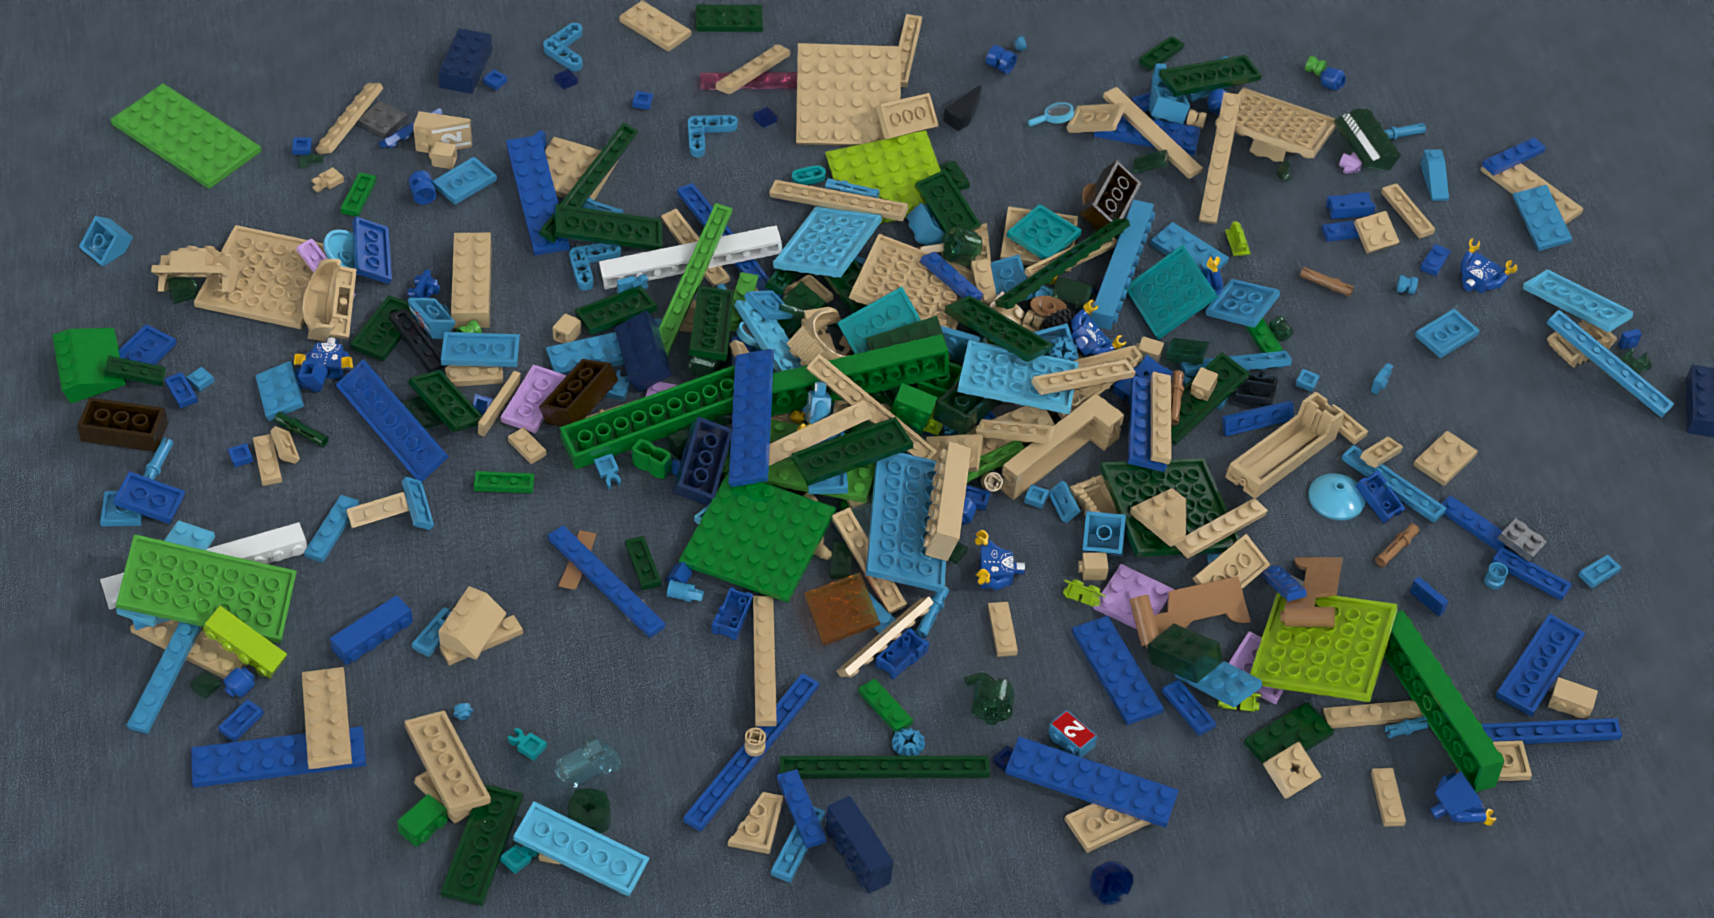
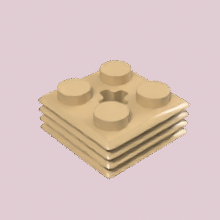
M1299 742L1263 763L1285 799L1321 778L1320 773Z

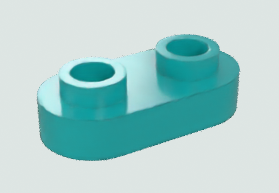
M819 165L796 169L792 172L791 180L792 183L802 185L819 183L824 181L826 170Z

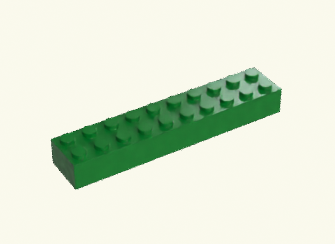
M942 334L829 360L832 365L868 394L897 388L902 383L909 385L949 375V353ZM808 365L773 373L771 417L795 410L799 411L807 405L808 391H814L815 382H821L806 370ZM826 386V391L831 397V403L835 402V400H843Z
M735 365L560 427L561 441L575 470L593 464L594 459L609 454L615 456L632 450V447L639 439L654 442L690 429L691 424L697 417L712 421L733 413Z
M1403 610L1398 611L1384 653L1385 659L1412 700L1416 702L1421 714L1426 717L1429 726L1474 791L1480 792L1496 787L1505 761L1503 755L1498 752L1492 739L1484 731L1482 724L1473 715L1472 709L1467 706L1461 693L1456 690L1451 678L1446 675L1441 663L1436 660L1430 647L1425 644L1421 634L1413 626L1411 619L1406 616Z

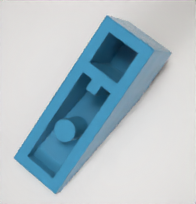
M1424 150L1420 166L1431 201H1448L1446 164L1442 150Z

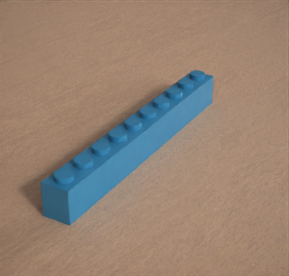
M1133 199L1126 218L1129 219L1130 226L1120 234L1094 307L1098 305V308L1091 313V318L1098 327L1111 330L1113 323L1117 324L1119 317L1117 312L1122 310V300L1126 299L1128 291L1126 288H1130L1132 280L1130 277H1134L1136 269L1134 266H1138L1140 258L1138 255H1142L1143 244H1146L1147 233L1150 232L1152 225L1150 222H1153L1155 218L1154 204Z

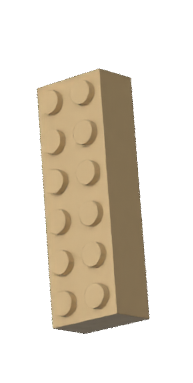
M491 232L454 233L451 317L456 323L453 328H458L462 325L466 326L471 320H475L480 328H490Z
M949 442L946 449L942 448L940 460L935 462L934 471H936V474L932 480L934 489L930 494L932 504H930L927 513L930 516V520L928 519L925 531H928V535L925 536L923 546L926 547L925 555L948 561L960 539L971 454L970 447Z

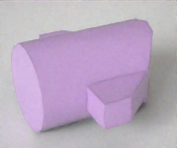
M1354 152L1351 156L1343 154L1339 166L1344 168L1343 173H1359L1362 160Z

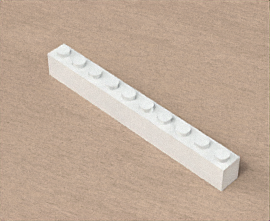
M777 225L722 236L708 268L780 254L782 243ZM698 241L600 261L599 265L604 288L617 287V280L633 275L637 278L642 274H646L649 281L683 274Z
M298 522L211 547L207 551L269 564L303 554L307 544ZM124 573L100 579L109 610L114 609L116 606Z

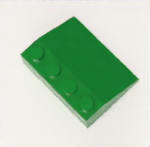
M114 328L68 329L52 335L61 388L71 404L126 385L123 378L104 375L108 355L120 358Z

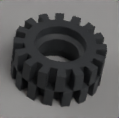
M1067 308L1066 310L1062 309L1061 311H1056V313H1051V316H1047L1043 320V328L1048 329L1068 324L1071 332V320L1074 317L1073 311Z

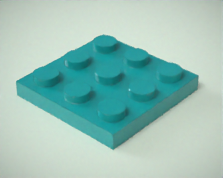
M1039 204L1009 229L1006 237L1044 260L1063 251L1081 235L1082 230Z

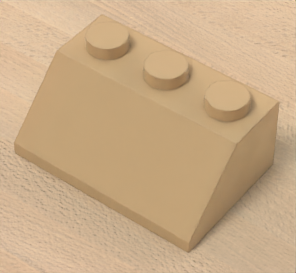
M469 586L439 629L440 645L477 660L505 618L506 612L487 593Z

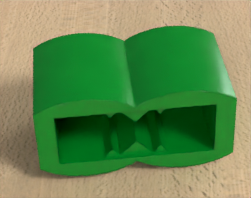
M639 439L632 447V463L637 468L649 471L651 475L660 479H665L671 472L672 455L667 450L655 447L651 442L644 439Z

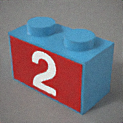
M1068 710L1051 722L1049 726L1048 736L1067 753L1083 757L1095 747L1097 735Z

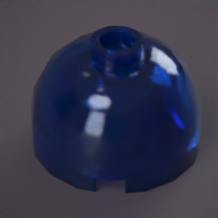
M1111 860L1099 864L1090 876L1092 893L1104 905H1113L1120 902L1121 899L1119 897L1124 893L1127 895L1134 882V876L1126 866L1118 861Z

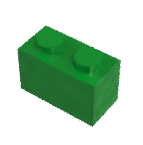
M428 794L397 821L398 831L414 846L418 847L420 844L427 842L437 829L445 826L448 821L447 809Z

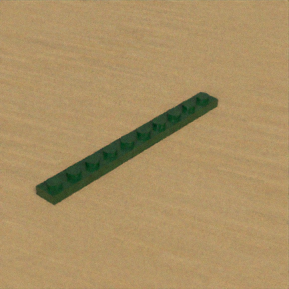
M623 122L560 205L582 208L635 139L638 130ZM554 213L539 232L540 236L553 243L559 238L555 237Z
M1114 219L996 299V306L1005 309L1014 308L1015 304L1027 299L1031 293L1039 291L1040 287L1044 284L1052 282L1053 278L1062 275L1066 269L1075 266L1081 259L1087 258L1091 252L1100 249L1104 243L1112 241V238L1116 235L1122 234L1130 226L1129 219Z
M780 756L779 758L780 774L797 769L800 778H989L990 776L989 756Z

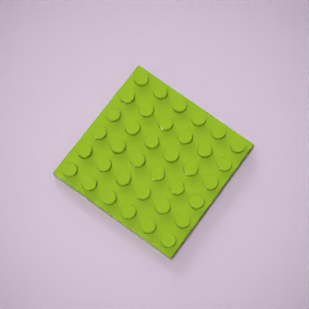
M926 130L825 152L833 180H845L851 184L879 189L878 198L907 203L908 210L904 218H907L906 216L920 203L925 204L914 187L915 183L941 171ZM882 218V221H881L880 224L886 223V222L895 221V220H893V219H887V218Z
M1277 592L1250 675L1260 679L1264 687L1370 702L1398 610L1397 604L1342 596L1316 598L1314 607H1335V627H1285V624L1281 623V611L1285 609L1286 599Z

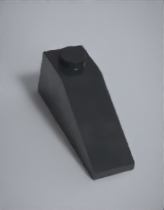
M977 86L945 108L944 122L958 132L964 127H968L979 104L982 86Z

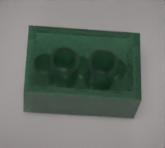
M1175 623L1147 644L1151 664L1194 683H1198L1223 662L1220 642Z

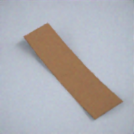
M579 530L577 539L591 551L597 533ZM569 561L558 586L576 590L583 573Z

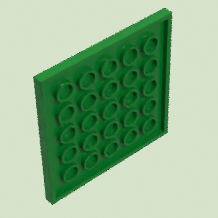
M728 471L715 498L710 503L680 557L679 563L684 561L690 569L789 603L832 521V515L836 513V507L763 482L731 487L729 485Z

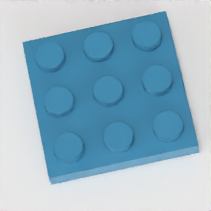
M1231 279L1222 289L1218 298L1205 310L1206 316L1255 327L1279 298L1280 290Z

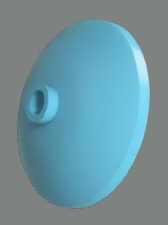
M333 230L329 232L323 241L324 251L328 259L341 260L340 266L355 269L353 233L346 230Z
M1329 473L1317 477L1311 483L1308 491V499L1312 507L1322 516L1333 520H1349L1358 516L1364 509L1366 500L1356 488L1357 482L1354 479L1337 473Z

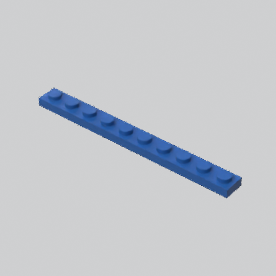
M693 183L678 188L677 194L703 227H705L713 207ZM726 226L722 236L734 234L730 230V228ZM755 259L733 263L740 273L759 275L756 288L759 291H769L765 286L770 278ZM776 294L780 299L784 297L783 294Z
M803 673L798 677L776 704V726L757 727L766 734L764 753L758 757L750 756L745 751L744 743L683 817V822L702 832L819 688V682Z

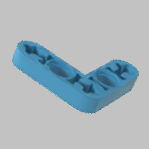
M571 23L549 37L543 43L544 53L571 71L581 70L583 67L582 57L567 48V46L582 36V26L579 23Z
M733 115L690 117L688 119L690 154L694 157L703 156L705 154L704 133L733 132L738 127L737 118ZM712 122H713V123H716L717 125L712 126V125H709V123H712ZM693 135H699V136H701V137H700V138H694V137H692V136H693Z
M597 243L572 248L569 256L577 287L583 291L590 290L593 287V275L589 263L620 257L621 246ZM593 251L600 252L598 255L591 254ZM578 267H585V268H586V269L583 270V271L577 270Z

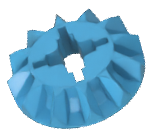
M1064 336L1057 337L1051 341L1053 347L1052 351L1048 352L1050 357L1070 361L1076 359L1078 354L1077 345L1073 343L1072 339ZM1064 345L1065 350H1067L1068 352H1066L1062 358L1061 351H1058L1057 349H1061Z
M902 727L900 731L895 732L892 738V747L901 756H917L924 750V736L920 734L919 730L915 731L911 727L909 729ZM905 739H912V743L905 744Z

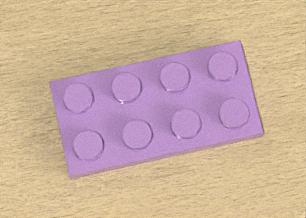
M533 365L501 415V422L520 429L524 427L527 431L536 434L544 421V417L539 409L540 404L567 375Z

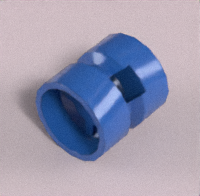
M996 44L991 47L986 57V64L998 68V70L1006 74L1012 71L1017 61L1016 54L1008 50L1005 51L1004 48Z
M417 171L411 174L408 182L414 201L420 205L429 204L434 201L436 191L430 174L426 171Z

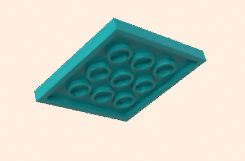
M1184 245L1178 247L1131 281L1130 288H1126L1158 340L1218 298V295Z
M901 286L837 322V325L853 353L858 354L869 351L866 341L867 337L918 322L921 319Z

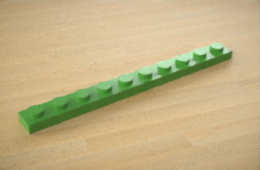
M715 203L659 327L667 358L697 293L698 285L700 286L731 217L733 210L730 207Z

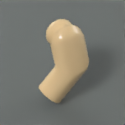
M823 537L814 554L821 559L829 560L832 557V551L823 545Z

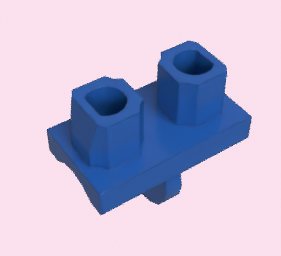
M428 269L422 275H416L414 279L416 288H410L407 294L411 298H429L432 294L439 293L440 285L436 279L431 277V271Z

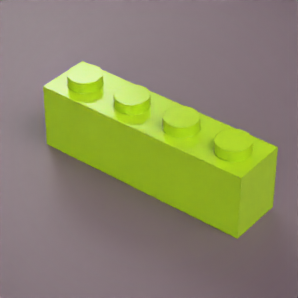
M219 606L204 624L203 631L209 639L217 640L222 644L221 646L229 653H235L239 656L238 658L242 663L253 666L255 671L262 677L266 676L271 679L286 660L287 653L222 606Z

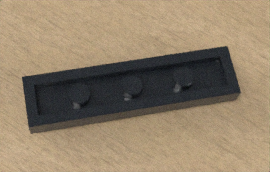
M406 308L389 315L390 322L429 373L446 366L441 365V354Z

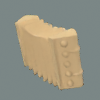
M1583 319L1581 323H1578L1583 330L1608 350L1617 340L1611 331H1604ZM1556 331L1547 338L1549 346L1573 368L1576 367L1577 363L1581 365L1582 361L1586 363L1587 360H1590Z
M1102 474L1069 487L1076 503H1078V507H1082L1081 511H1085L1084 515H1086V511L1118 514Z

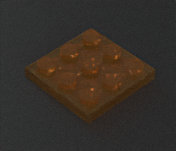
M861 573L804 593L824 646L880 625Z

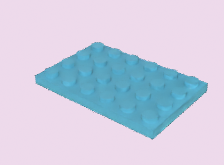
M816 206L774 260V268L815 275H827L835 278L841 277L881 223V215Z
M968 340L957 392L1070 414L1074 389L1040 395L1031 381L1035 376L1078 369L1079 362L1046 355L1026 362L1001 346Z

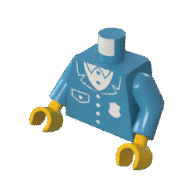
M815 382V390L808 391L807 405L802 408L803 411L801 413L796 410L792 412L791 420L796 424H800L797 431L807 427V425L802 423L804 418L809 426L830 416L831 397L826 391L827 383Z

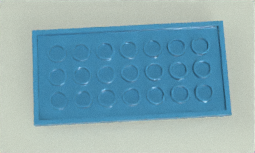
M899 453L875 462L865 575L943 592L946 561L925 555L926 547L923 546L925 536L928 535V531H925L928 519L930 520V516L927 513L930 504H932L930 494L934 489L932 480L936 474V471H934L936 461Z

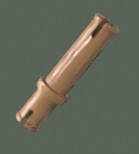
M1303 267L1300 274L1301 278L1331 289L1332 292H1340L1348 297L1351 296L1354 290V286L1343 283L1338 278L1328 277L1306 267Z
M1174 371L1172 373L1171 425L1179 424L1181 397L1184 393V373L1182 371Z
M1411 523L1403 532L1398 533L1396 539L1375 558L1376 563L1380 567H1385L1403 547H1407L1411 543V540L1420 531L1418 526Z

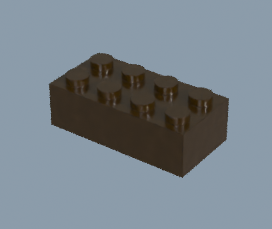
M1116 160L1103 169L1079 214L1097 230L1116 218L1123 219L1141 182Z
M581 359L540 404L539 409L546 423L563 427L585 419L618 381L611 363Z
M89 397L77 429L82 442L156 452L167 428L168 419L166 410L163 407Z

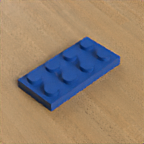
M356 216L352 221L356 274L389 284L392 280L389 228Z

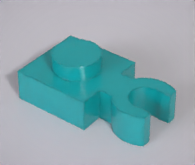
M519 728L514 729L515 735L518 737L508 736V742L513 746H517L518 752L533 761L547 747L546 741L531 732L525 736Z
M516 844L501 855L500 861L516 874L530 864L532 857L536 856L538 852L524 845L520 848Z

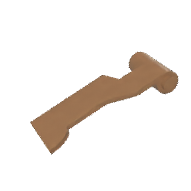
M1295 557L1296 566L1306 571L1302 586L1306 589L1307 596L1292 601L1286 600L1285 609L1281 611V623H1284L1285 627H1335V607L1314 606L1316 598L1337 595L1343 557Z
M1238 576L1169 591L1167 612L1161 614H1153L1149 595L1129 599L1141 647L1145 646L1146 649L1158 647L1157 643L1175 639L1195 620L1226 614L1231 621L1236 623L1251 622Z

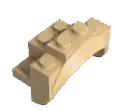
M186 246V248H178V251H171L168 255H161L159 265H152L151 272L159 277L158 292L167 291L177 277H212V274H218V277L222 278V292L230 293L236 286L238 260L229 253H220L213 246H204V248Z
M324 259L320 261L306 286L302 302V315L308 327L307 339L326 342L328 337L346 340L349 338L357 269L340 266L341 260Z
M831 307L804 311V319H801L802 327L808 330L831 354L827 360L846 357L836 353L830 333L826 334L825 332L827 325L841 321L838 311Z

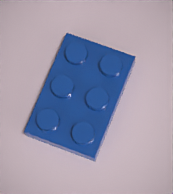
M145 324L119 349L120 358L156 365L177 344L176 339Z
M129 471L114 498L113 505L171 524L185 497L186 491Z

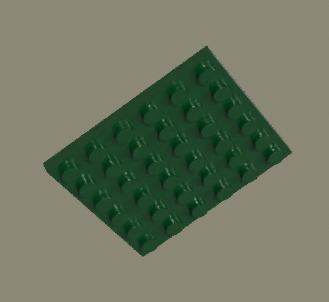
M1205 458L1171 459L1170 463L1167 464L1165 472L1128 464V461L1101 462L1099 466L1117 513L1126 515L1125 532L1136 557L1184 555L1175 545L1170 547L1130 514L1131 507L1173 488L1186 499V535L1228 513ZM1235 532L1197 554L1224 552L1240 537Z

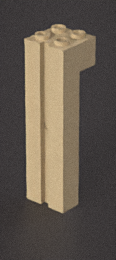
M1314 392L1303 400L1298 415L1230 463L1225 477L1237 486L1239 484L1244 486L1243 491L1256 499L1335 440L1346 412L1335 404L1331 407L1328 405L1325 397Z
M1094 394L1054 425L1055 432L1049 444L1032 442L1003 465L1002 475L1004 478L1000 490L1012 500H1015L1029 489L1031 484L1034 485L1089 441H1092L1105 451L1119 440L1120 426L1122 425L1124 414L1110 405L1105 399Z

